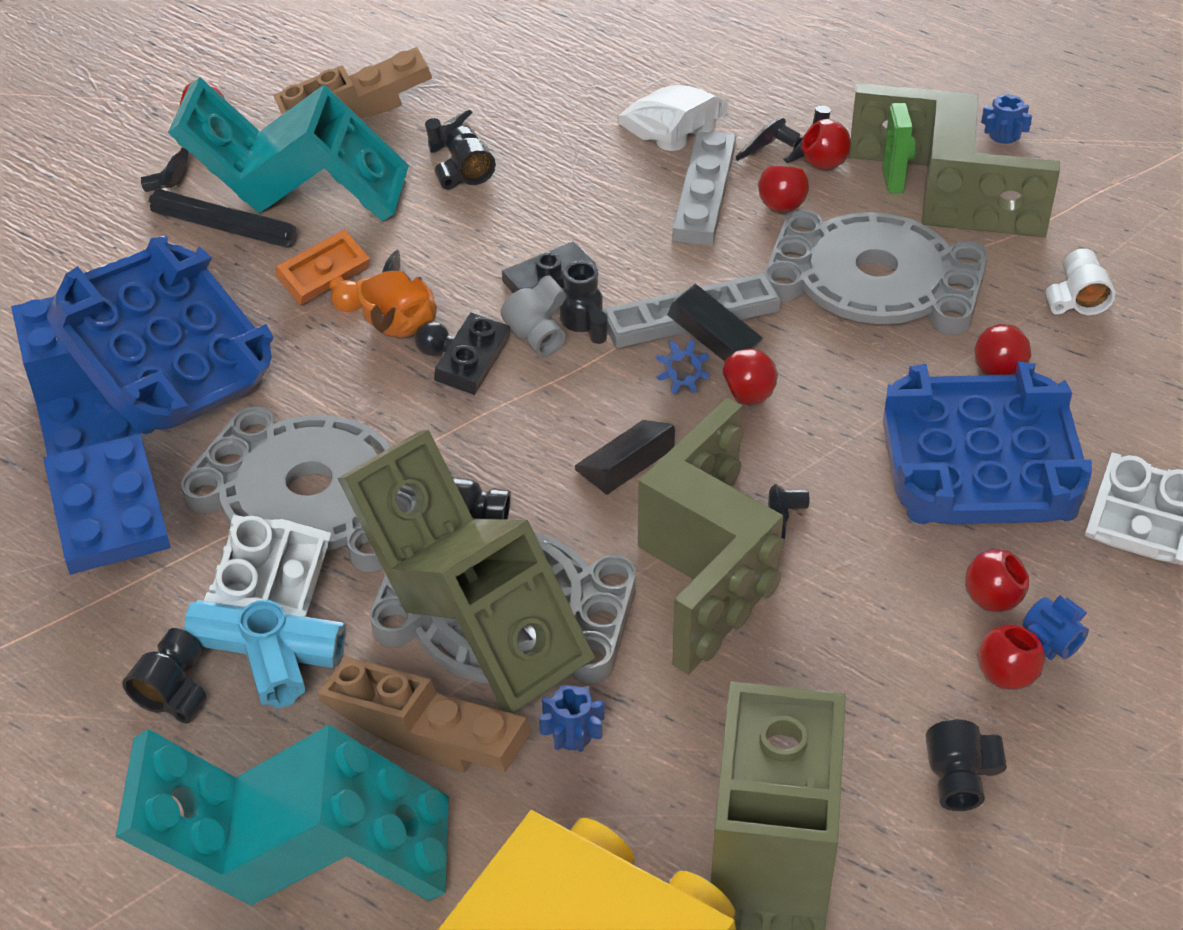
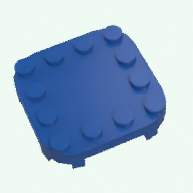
M167 236L151 238L145 250L83 273L78 266L65 274L47 313L49 323L65 348L109 404L123 418L129 421L135 431L142 434L152 433L155 429L164 430L177 427L249 393L259 385L272 359L270 343L274 337L268 326L264 324L255 328L207 269L212 257L200 246L194 252L181 245L168 243Z
M1027 362L1017 363L1015 375L929 377L927 364L909 366L908 375L895 381L893 385L888 384L883 426L895 491L900 502L907 508L908 518L919 524L929 522L945 524L1024 523L1055 520L1070 521L1075 519L1086 497L1092 474V459H1084L1069 406L1073 392L1066 380L1057 384L1051 378L1034 372L1036 363Z

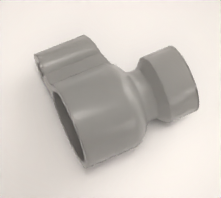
M545 276L533 289L524 288L510 295L501 308V317L517 337L528 340L529 345L539 356H550L562 347L566 339L564 330L557 322L551 320L553 313L566 299V293L551 276Z

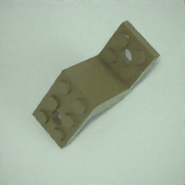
M857 83L851 128L852 145L848 158L883 161L887 128L882 123L888 120L889 109L892 103H906L913 127L912 136L915 140L914 160H908V164L927 166L922 215L923 225L1046 238L1060 174V161L975 153L979 96L977 94ZM1006 191H1016L1022 196L1016 200H1006L1000 195Z
M725 398L638 480V547L694 579L674 599L672 665L688 675L702 660L709 661L714 657L722 643V639L733 628L736 630L741 628L750 616L754 605L762 597L769 598L775 592L781 580V572L778 571L779 557L784 547V539L781 538L783 515L730 486L736 480L741 470L739 451L744 430L741 427L742 405L729 398Z
M421 430L337 478L405 612L457 619L503 711L509 713L516 712L595 658L529 521L473 519L429 430ZM405 484L410 486L416 495L415 506L408 513L402 512L396 503V494ZM530 624L536 633V643L531 651L524 654L518 646L517 638L520 630L525 625Z
M730 682L714 826L711 883L732 903L735 909L734 920L736 930H826V918L839 838L846 693ZM777 734H786L796 739L799 744L792 749L783 750L771 745L768 739Z

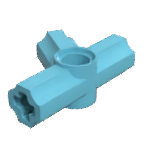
M197 600L190 603L185 615L184 630L193 635L202 647L246 654L261 705H270L275 709L293 705L295 700L305 693V686L298 663L335 668L336 665L339 666L344 653L345 623L285 614L283 608L278 603L270 600H258L246 607Z

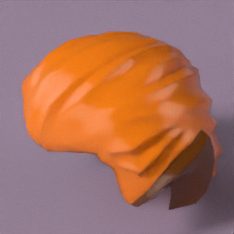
M386 271L356 282L357 294L364 319L384 335L406 338L415 334L423 323L434 321L437 313L435 297L432 290L422 281L421 277H415L411 281L404 271Z

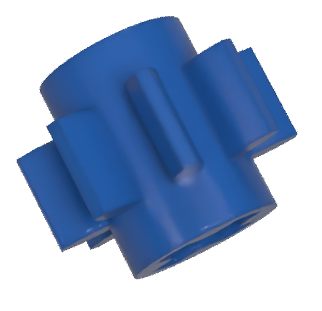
M1011 94L1000 95L993 99L992 106H984L981 123L985 124L984 133L989 134L990 138L995 142L1009 144L1020 140L1021 132L1030 131L1032 115L1028 114L1029 105H1024V101L1020 97Z
M691 339L687 342L685 349H679L677 344L670 340L669 347L671 352L667 357L663 355H656L655 357L664 364L665 368L664 371L656 375V378L659 381L670 377L673 380L670 386L673 394L677 393L680 385H687L690 391L696 393L694 382L698 377L710 378L706 371L701 370V362L706 361L710 356L708 353H701L697 356L693 354L695 341ZM684 355H689L688 362L694 366L692 373L684 372L681 378H676L677 371L671 367L673 360L681 361Z
M1058 596L1054 602L1048 597L1037 601L1026 614L1022 624L1025 629L1037 636L1044 648L1045 657L1053 660L1056 654L1063 659L1071 657L1083 645L1089 633V629L1080 623L1087 612L1068 597L1064 599L1062 596Z
M563 684L554 693L552 698L545 696L542 698L543 715L539 717L541 735L553 734L556 750L564 748L582 752L584 747L591 741V738H602V720L605 719L604 702L598 700L592 702L588 686L581 688L579 686H566Z

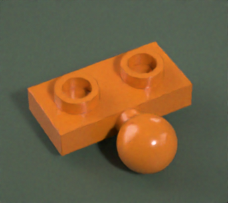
M344 229L277 265L275 276L300 306L331 289L333 306L342 312H352L360 309L361 303L357 294L356 282L348 279L366 270L369 267L370 258Z

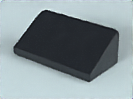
M696 283L672 302L667 314L724 362L736 351L747 348L755 349L763 339V337Z
M642 420L577 463L575 470L607 495L666 455L675 445V427L669 423Z

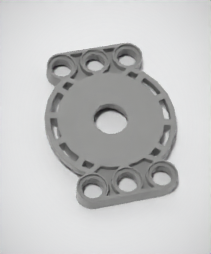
M797 210L791 212L785 218L765 269V275L779 296L780 301L783 302L794 300L806 293L820 307L837 316L853 321L881 325L904 323L928 316L934 328L939 332L947 335H959L968 331L971 326L985 273L988 251L983 245L974 241L964 240L949 246L945 239L931 228L915 220L894 214L876 212L851 213L832 218L823 223L821 217L815 212ZM804 227L812 231L800 232L794 230V228ZM793 252L802 254L803 256L796 258L788 257L784 254ZM959 258H969V259L975 260V261H977V262H976V263H965V262L959 261L958 259H959ZM865 263H881L893 268L895 272L885 276H871L862 272L857 266ZM778 278H786L792 280L793 282L789 284H780L773 280ZM962 284L968 286L970 289L958 290L952 288L950 285ZM955 311L963 316L958 318L949 317L942 312Z
M257 406L247 407L234 415L186 473L181 481V489L185 504L189 510L194 513L208 514L222 509L230 525L233 515L243 517L257 516L268 520L284 519L330 532L331 537L326 551L348 544L352 565L360 571L376 572L383 569L376 554H365L358 551V548L362 544L369 542L337 478L377 456L374 449L370 446L371 443L381 452L391 447L372 428L351 419L327 415H308L286 419L274 424L273 415L269 410ZM260 424L265 426L258 433L249 434L243 432L250 425ZM236 454L241 456L237 462L232 464H221L218 462L219 459L226 455ZM320 474L332 478L330 485L324 491L315 495H298L287 487L292 481L304 475ZM203 485L216 487L211 494L205 496L193 494L195 489ZM403 485L396 494V503L400 510L408 513L414 508L416 503L414 490L406 485Z
M534 533L591 650L599 651L605 656L599 663L585 664L571 675L584 683L603 681L610 676L614 669L635 595L636 569L630 560L619 555L602 557L588 566L570 547L551 537ZM385 574L370 612L372 633L375 640L387 647H399L417 638L422 650L437 665L456 676L489 684L482 669L470 666L480 667L457 619L406 613ZM608 574H619L627 579L625 583L619 586H608L600 581L602 577ZM598 611H607L616 617L614 621L605 625L593 623L589 619L590 615ZM390 615H401L407 619L406 623L398 628H386L380 624L384 618ZM530 624L525 625L520 630L517 638L518 646L524 654L531 651L536 643V633ZM439 644H441L442 647H443L449 654H451V655H453L454 657H456V659L454 660L453 658H451V657H449L448 655L444 654V653L441 652L436 646L439 645Z

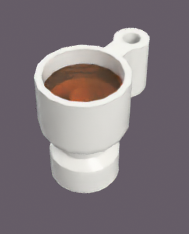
M1077 249L1068 254L1063 262V268L1068 280L1060 284L1050 285L1045 292L1052 313L1057 315L1072 308H1075L1076 311L1084 315L1099 314L1106 311L1113 304L1116 294L1107 271L1100 266L1096 254L1089 249Z

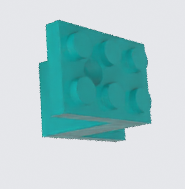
M199 77L190 84L168 130V134L181 147L187 149L213 175L222 180L241 200L248 203L258 213L267 209L325 168L336 182L342 184L360 201L364 208L371 211L383 222L395 213L409 167L391 147L326 85L318 88L259 131L207 82Z
M331 725L325 726L238 777H234L154 731L147 729L133 738L115 837L249 905H253L346 856L427 901H431L445 894L449 796ZM172 796L177 798L178 801L181 803L184 811V817L180 815V808L177 802L174 800V798H172Z

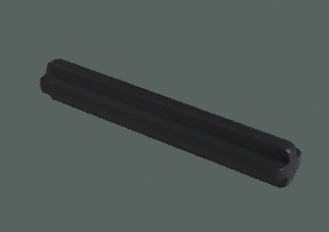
M156 189L153 195L149 197L150 210L161 215L285 248L291 247L297 239L296 226L291 223L162 189Z

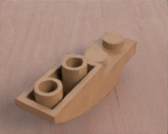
M415 47L408 51H401L394 57L376 65L364 67L359 72L348 76L343 65L325 70L318 76L300 84L290 85L273 96L283 115L318 88L326 85L359 118H364L402 106L398 93L432 79V75L418 47Z
M345 656L317 693L320 701L375 736L429 761L464 773L471 763L506 772L532 732L527 717L438 694L430 678Z

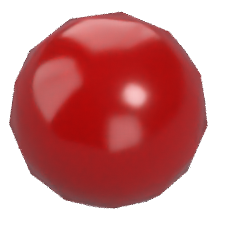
M824 119L817 121L809 127L803 137L801 148L804 158L811 166L822 170H830L845 162L850 155L852 142L849 131L841 123Z
M769 166L762 172L759 179V196L763 204L770 210L779 213L791 212L800 207L805 201L809 191L808 178L804 170L800 168Z
M997 324L991 326L979 336L975 344V363L986 375H1015L1017 363H1028L1031 358L1030 341L1014 325Z
M747 348L736 351L726 359L722 369L725 381L739 404L751 406L763 403L773 394L777 384L778 372L776 365L771 358L760 350Z
M991 549L978 554L968 566L965 576L966 591L972 601L985 611L1004 612L1012 610L1024 600L1028 592L1029 575L1020 559L1011 551Z
M1008 624L993 628L982 639L977 654L979 667L986 680L998 688L1007 690H1018L1033 684L1041 676L1046 659L1044 648L1035 634L1022 626Z

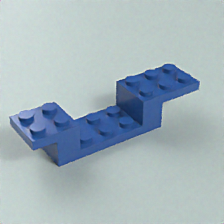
M53 296L30 300L23 304L11 306L23 365L38 410L47 457H43L64 558L71 575L170 549L171 546L141 434L135 431L129 421L123 418L109 404L58 339L47 319L48 310L55 297Z

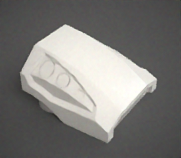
M682 85L661 88L631 104L618 116V124L644 141L656 140V144L661 149L676 151L686 146L688 133L696 135L697 131H713L715 119H718L719 116L727 115L728 101L693 87Z
M1112 452L1085 536L1108 546L1151 559L1183 565V470H1161L1151 467V464H1148L1140 457L1132 455L1121 457L1120 454Z
M233 515L228 540L223 548L221 563L217 565L214 583L210 585L209 592L206 593L204 601L246 607L258 600H270L278 603L283 608L285 614L306 617L331 533L284 519L268 520L257 516L243 517Z

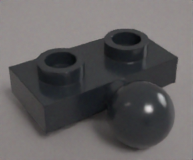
M470 312L455 337L450 336L447 328L439 322L428 321L423 323L415 333V344L423 354L428 356H437L445 352L435 367L434 381L475 395L509 340L510 326Z

